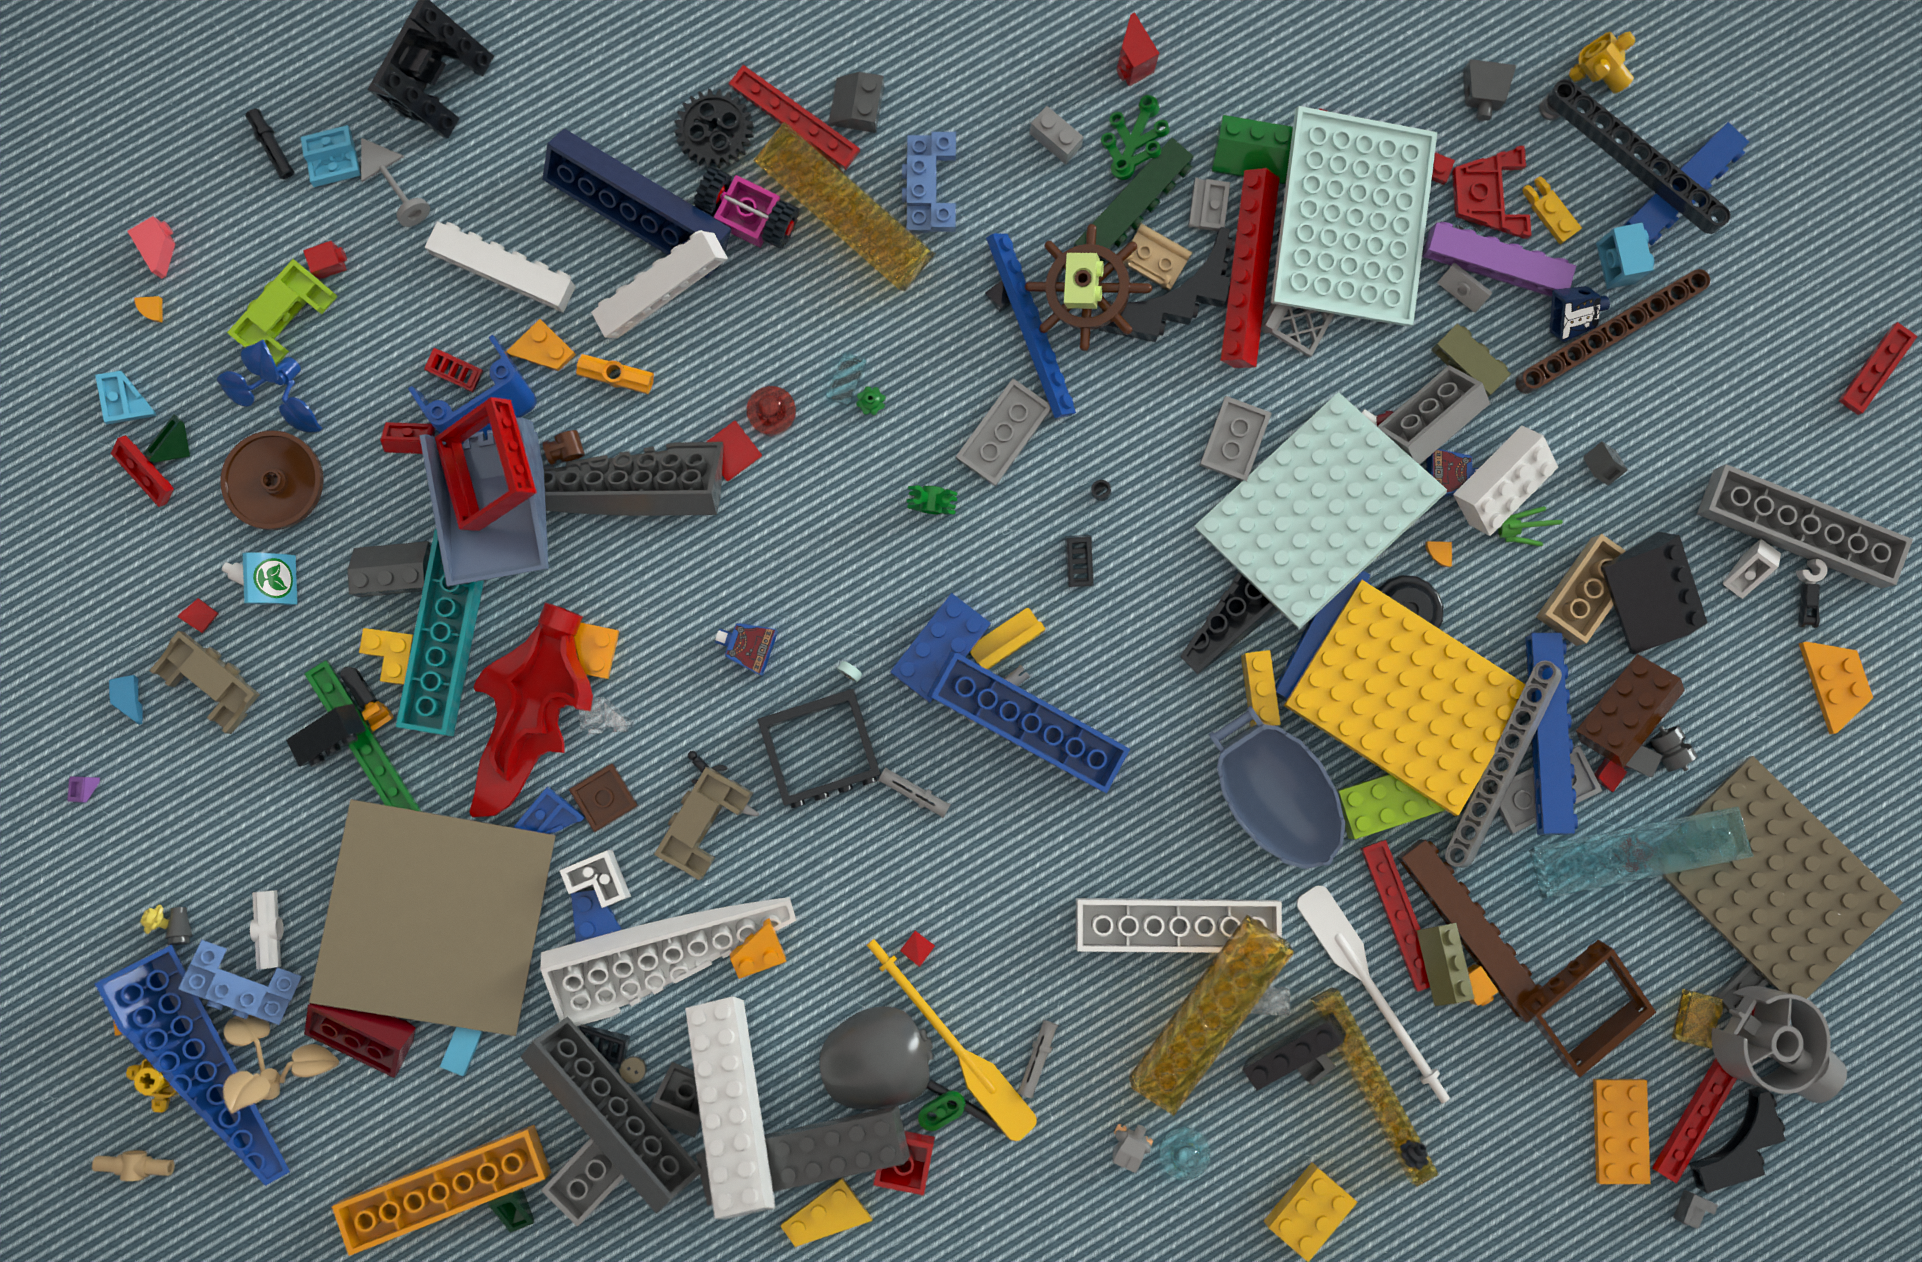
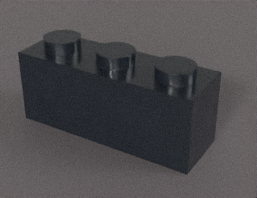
M354 704L335 707L286 741L299 767L308 764L311 767H315L326 761L324 757H330L341 752V746H347L358 741L357 736L365 732L366 729Z

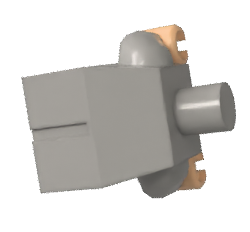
M1121 1124L1117 1125L1114 1134L1118 1143L1113 1149L1112 1163L1134 1173L1137 1172L1144 1153H1150L1153 1143L1151 1138L1148 1140V1137L1144 1136L1146 1132L1145 1127L1137 1125L1135 1131L1127 1129L1126 1126L1121 1127Z

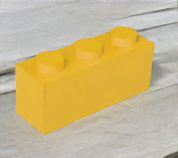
M1270 650L1241 655L1248 707L1252 706L1264 724L1281 725ZM1254 719L1250 721V727L1257 724Z

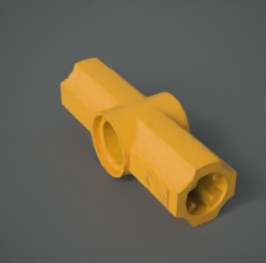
M582 354L577 363L576 374L578 376L604 382L615 388L622 387L649 394L653 386L654 373L622 365L618 361H607ZM613 370H621L618 378H610V373Z

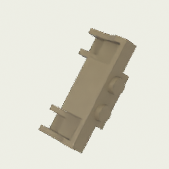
M178 631L170 640L165 652L149 671L161 676L166 681L165 684L170 687H175L184 676L187 677L213 700L219 702L207 718L218 723L223 728L222 731L224 733L232 734L248 715L245 712L260 694L244 681L245 679L239 675L241 671L229 662L226 664L220 659L222 655L212 647L203 648L185 632Z
M705 767L692 791H687L682 798L681 804L683 806L679 813L675 812L669 820L668 825L670 828L654 855L683 870L697 880L703 879L715 857L699 848V845L723 806L733 813L740 815L752 797L753 792L734 780H729L712 768Z

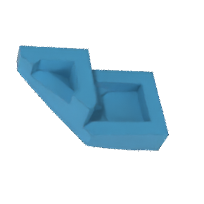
M135 675L110 679V704L138 725L142 724L143 705L138 701V678Z

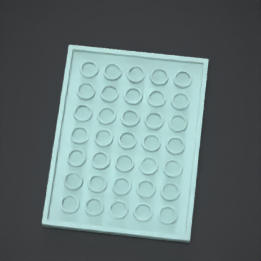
M1298 106L1295 109L1271 303L1408 327L1413 325L1437 132Z
M1338 392L1248 476L1247 481L1243 480L1195 525V529L1300 630L1447 493V489Z

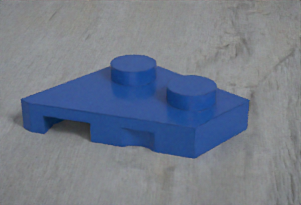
M547 786L514 827L551 834L582 821L585 816Z
M595 890L571 893L576 942L624 930L618 924L611 909L608 906L601 907Z

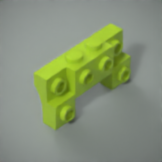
M292 259L273 281L266 284L263 293L249 303L246 312L227 333L244 347L264 340L277 366L289 352L275 340L280 332L306 303L311 305L320 314H323L338 296L297 261Z

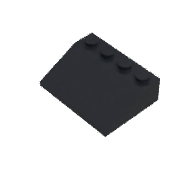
M1657 532L1601 566L1630 654L1634 655L1687 636L1708 623L1680 535Z

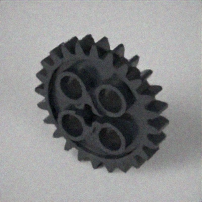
M708 89L707 96H704L699 91V99L696 100L693 96H690V105L683 102L685 112H677L678 116L682 119L675 120V125L678 129L674 130V132L679 137L677 143L679 146H683L681 148L683 154L689 153L688 158L690 161L697 158L698 166H701L706 161L708 169L711 168L712 163H716L717 168L720 169L721 162H725L729 167V159L733 158L738 162V153L746 155L743 146L751 147V143L747 139L754 137L753 131L749 130L754 128L753 121H749L752 118L751 113L746 112L747 107L745 103L739 105L740 99L738 96L732 100L730 92L722 96L721 89H718L716 95H713L711 89ZM707 110L714 111L709 117L703 116V113ZM730 119L736 121L732 126L725 125V122ZM696 132L704 133L701 138H693ZM719 141L726 142L722 148H716L715 144Z

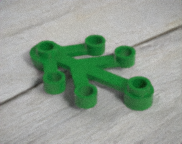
M1151 95L1141 98L1139 102L1140 114L1131 134L1125 125V118L1121 112H1114L1109 118L1112 127L1118 131L1126 146L1123 155L1116 146L1117 140L1113 133L1108 132L1101 137L1103 147L1109 151L1114 160L1111 164V172L1114 177L1120 180H1127L1132 177L1135 166L1150 158L1158 157L1161 154V147L1157 141L1153 140L1165 137L1170 132L1168 122L1166 120H1159L1154 124V129L1142 135L1148 119L1156 116L1160 110L1157 99ZM1146 145L1145 151L1133 156L1135 150Z

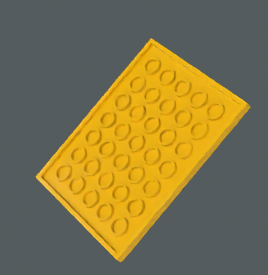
M1361 580L1284 706L1452 815L1458 816L1495 754V747L1526 684L1364 580Z

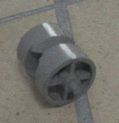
M1679 725L1664 729L1663 726L1658 727L1660 732L1652 737L1649 742L1657 753L1663 754L1661 762L1668 772L1682 768L1684 771L1689 770L1687 765L1698 756L1690 744L1683 742L1686 737Z

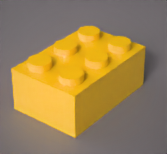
M1311 1162L1264 1219V1223L1287 1245L1309 1262L1357 1204V1201Z

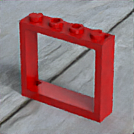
M490 397L435 437L459 530L480 531L537 493L511 400ZM490 423L509 491L479 510L461 443Z

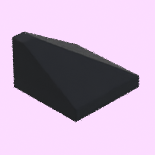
M1002 280L985 292V295L999 312L1011 304Z

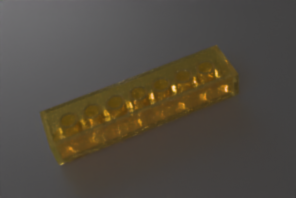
M783 122L753 160L899 290L906 291L935 256L936 253L791 125Z
M1246 915L1129 1075L1132 1089L1174 1116L1293 955L1294 951L1289 942L1249 915Z

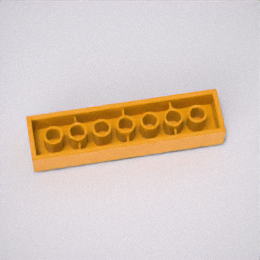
M531 1125L342 1199L334 1204L332 1209L347 1253L350 1256L542 1181L552 1172L535 1125Z

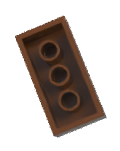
M1637 654L1576 730L1580 742L1624 768L1685 691L1681 678Z

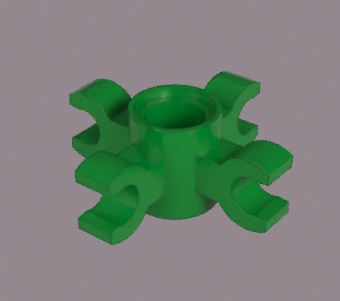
M908 486V489L912 490L909 492V495L914 496V499H906L908 509L934 515L942 513L953 515L956 513L953 510L956 508V505L950 504V502L957 501L955 497L957 492L936 486Z

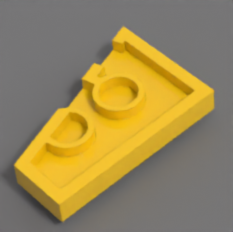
M842 1177L781 1223L780 1227L793 1245L797 1247L871 1222L873 1218Z

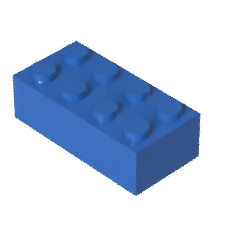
M951 593L890 673L931 704L934 699L928 697L927 694L950 652L953 651L967 657L989 629L991 623Z

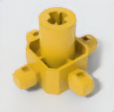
M1612 32L1603 34L1581 50L1579 53V64H1576L1569 71L1570 78L1577 82L1586 78L1587 74L1592 82L1602 79L1612 93L1621 92L1634 79L1623 63L1625 61V50L1633 46L1635 37L1631 32L1618 36V39L1615 38Z
M147 1059L143 1060L141 1065L135 1064L127 1068L126 1077L134 1080L136 1090L145 1096H155L152 1099L151 1105L153 1112H165L169 1107V1098L179 1093L163 1077L162 1072L159 1073Z

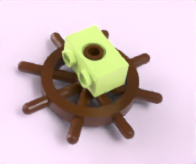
M1094 224L1087 226L1086 244L1072 247L1064 253L1052 241H1046L1044 247L1055 259L1048 272L1046 282H1027L1025 284V289L1029 292H1046L1048 303L1054 312L1040 325L1039 330L1042 333H1047L1060 320L1070 327L1080 329V349L1082 351L1089 349L1090 330L1102 328L1111 322H1114L1124 334H1131L1132 327L1120 315L1127 305L1130 293H1150L1152 291V286L1149 283H1130L1129 274L1123 263L1137 249L1136 242H1129L1120 252L1115 254L1106 247L1096 245L1097 228ZM1100 259H1103L1108 263L1104 265L1103 261H1100ZM1066 270L1065 282H1058L1062 272ZM1116 270L1119 283H1101L1111 272ZM1057 292H1064V303L1062 305L1059 302ZM1102 293H1118L1111 305L1102 296ZM1097 305L1104 311L1100 315L1091 317L1092 309H1097ZM1073 308L1082 309V315L1078 317L1070 314L1069 311Z

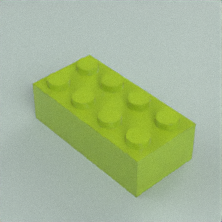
M1389 773L1337 790L1348 839H1358L1445 811V809Z

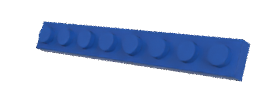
M993 233L986 237L1054 418L1069 417L1076 413L1073 399L1065 385V378L1059 369L1056 355L1051 348L1047 333H1042L1039 330L1042 324L1039 311L1034 304L1031 293L1025 289L1027 282L1021 270V264L1014 252L1013 243L1008 234Z

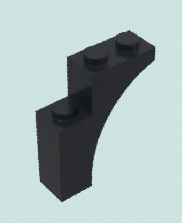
M1760 1087L1750 1089L1745 1117L1735 1135L1715 1153L1689 1163L1698 1189L1710 1193L1765 1175L1763 1169L1765 1162L1761 1153L1757 1150L1786 1141L1783 1133L1785 1132V1126L1777 1115L1775 1109L1777 1103L1770 1091Z

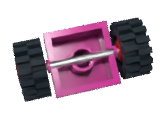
M711 166L707 173L703 175V180L699 183L700 186L697 187V194L694 196V206L730 227L731 234L761 248L764 241L780 249L783 248L795 229L794 226L797 224L800 209L781 200L779 195L735 175L732 181L730 174Z

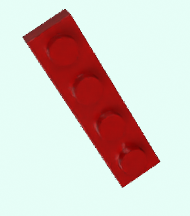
M1894 323L1838 401L1857 415L1862 414L1918 336L1900 323Z

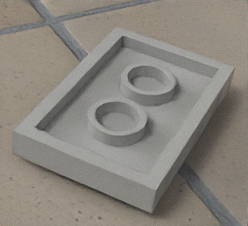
M1225 396L1199 466L1239 481H1247L1272 413Z

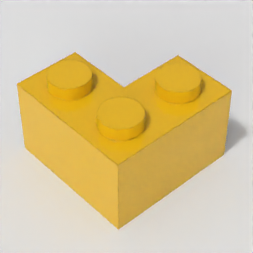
M363 628L359 653L384 657L380 681L404 685L414 635Z

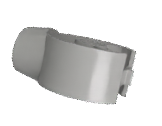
M1748 986L1733 992L1736 996L1743 997L1741 1003L1736 1010H1729V1013L1733 1016L1724 1031L1712 1028L1711 1031L1714 1054L1721 1067L1729 1075L1740 1081L1776 1093H1796L1813 1103L1829 1101L1840 1092L1847 1079V1068L1844 1062L1830 1049L1829 1027L1825 1017L1816 1005L1804 997L1762 986ZM1755 1006V1012L1753 1017L1752 1015H1750V1013ZM1767 1057L1781 1064L1776 1071L1762 1078H1759L1752 1068L1753 1065Z

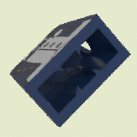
M1587 286L1553 290L1549 331L1559 340L1565 342L1596 328L1599 322V312L1610 308L1609 298L1606 295L1600 296Z

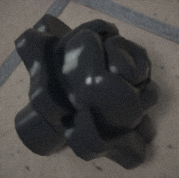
M1407 1140L1405 1144L1400 1146L1402 1151L1401 1157L1407 1166L1411 1168L1416 1167L1418 1170H1421L1424 1165L1429 1163L1426 1158L1428 1156L1427 1148L1423 1143H1413L1411 1140Z

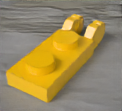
M1539 176L1534 182L1543 195L1540 200L1538 193L1530 185H1526L1522 192L1532 205L1533 211L1561 245L1579 232L1582 227L1553 190L1551 191L1548 182Z

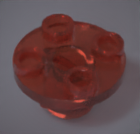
M766 386L758 389L750 397L747 404V417L751 425L758 432L767 436L778 435L785 432L793 424L796 418V405L792 396L786 390L777 386Z

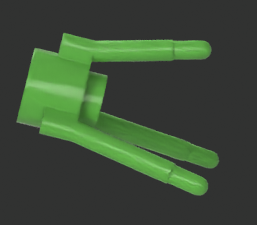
M1543 506L1511 515L1498 528V534L1500 538H1505V542L1543 546V542L1516 536L1522 533V528L1561 525L1563 521L1545 520L1521 523V520H1516L1546 511V507Z

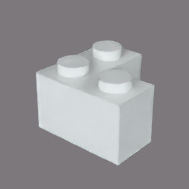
M613 850L604 851L559 870L569 894L593 885L602 908L631 897Z

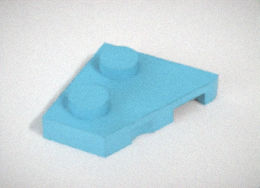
M122 371L95 375L104 423L113 424L156 416V412Z

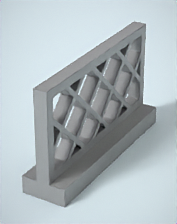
M1272 303L1262 320L1261 332L1265 334L1270 333L1304 355L1311 357L1334 314L1321 312L1323 323L1321 326L1314 327L1310 314L1320 311L1304 309L1303 313L1293 315L1291 306ZM1305 316L1309 329L1298 332L1294 318ZM1290 320L1292 334L1285 335L1277 330L1282 321ZM1310 332L1312 343L1309 349L1301 344L1300 334Z

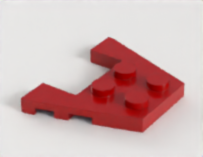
M1518 146L1514 150L1503 151L1486 159L1481 158L1457 166L1452 170L1455 217L1523 239H1529L1532 236L1530 215L1505 214L1502 170H1523L1526 167L1525 146Z

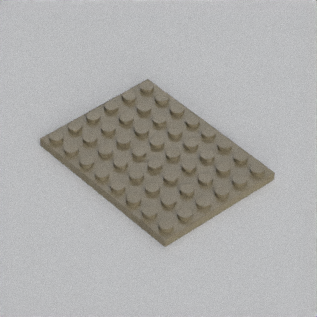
M1749 756L1645 859L1776 990L1798 995L1806 999L1903 903L1754 756Z

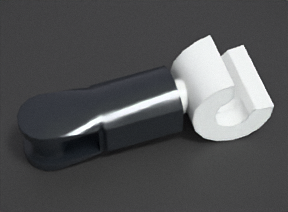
M1812 559L1807 561V566L1812 569V574L1809 570L1796 571L1799 580L1805 582V584H1801L1798 625L1799 627L1812 625L1813 628H1818L1820 623V585L1816 584V582L1826 576L1827 566L1820 559ZM1807 608L1812 609L1811 615H1807Z

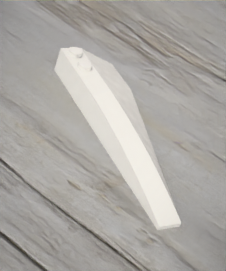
M790 897L686 914L541 952L540 970L559 1021L568 1016L576 1026H580L581 1024L612 1017L620 1013L619 1007L627 1004L633 1006L641 1002V998L652 992L656 994L662 991L664 986L672 982L677 983L712 965V961L720 957L725 958L729 956L737 946L744 943L751 933L755 934L762 928L763 922L766 919L770 918L774 930L777 931L796 921Z

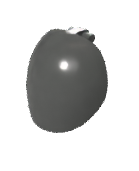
M884 1006L862 1010L841 1023L830 1033L824 1042L819 1059L821 1079L828 1094L839 1104L850 1108L876 1110L906 1104L919 1097L928 1085V1061L934 1059L931 1050L933 1048L931 1038L927 1037L925 1029L918 1030L912 1018L898 1008Z

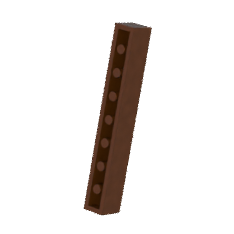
M1419 839L1396 858L1446 924H1457L1461 944L1475 963L1483 968L1499 991L1500 996L1516 1017L1523 1022H1529L1531 1018L1521 1004L1542 986L1535 984L1530 978L1532 973L1524 963L1520 964L1514 957L1517 955L1516 951L1509 943L1502 941L1499 937L1501 932L1497 926L1486 920L1483 916L1486 913L1478 902L1473 903L1468 896L1470 894L1469 889L1463 882L1460 881L1458 883L1453 876L1455 872L1446 861L1442 862L1437 855L1439 853L1437 847L1431 841L1427 842L1426 840Z

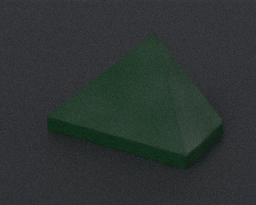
M173 414L145 450L144 455L153 463L190 457L185 423Z
M523 1188L489 1201V1207L510 1233L534 1224V1218Z

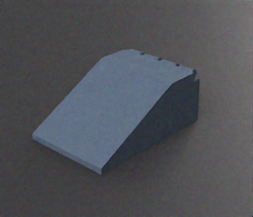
M521 417L516 418L537 493L480 531L459 530L435 437L426 434L420 435L447 586L549 569L544 468L538 435L534 431L533 421ZM487 430L488 440H486L484 432L481 431L469 437L462 444L479 510L509 491L492 430Z

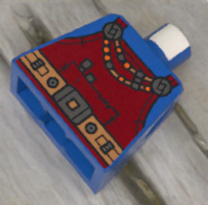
M1437 449L1426 459V471L1447 489V493L1442 497L1454 496L1453 494L1479 469L1472 468V456Z
M736 623L733 633L719 629L715 643L727 647L725 657L763 676L778 631L772 628Z

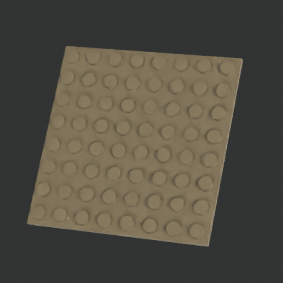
M350 799L309 1003L516 1036L556 835Z

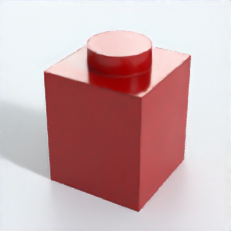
M332 241L303 250L310 273L319 280L347 270L344 263L347 261V257L343 248L338 247Z

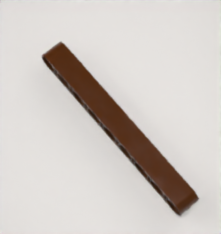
M1702 269L1690 272L1534 364L1517 377V389L1524 394L1536 391L1695 297L1709 286V274ZM1691 279L1697 282L1698 287L1692 284ZM1671 291L1675 292L1677 300L1672 297ZM1650 303L1656 306L1657 312L1651 309ZM1630 315L1636 318L1637 324L1631 322ZM1609 327L1616 331V336L1611 335ZM1588 339L1595 342L1596 349L1589 345ZM1568 351L1575 355V361L1568 357ZM1547 364H1551L1554 367L1555 373H1551L1547 369ZM1526 376L1533 378L1534 385H1530L1527 382Z

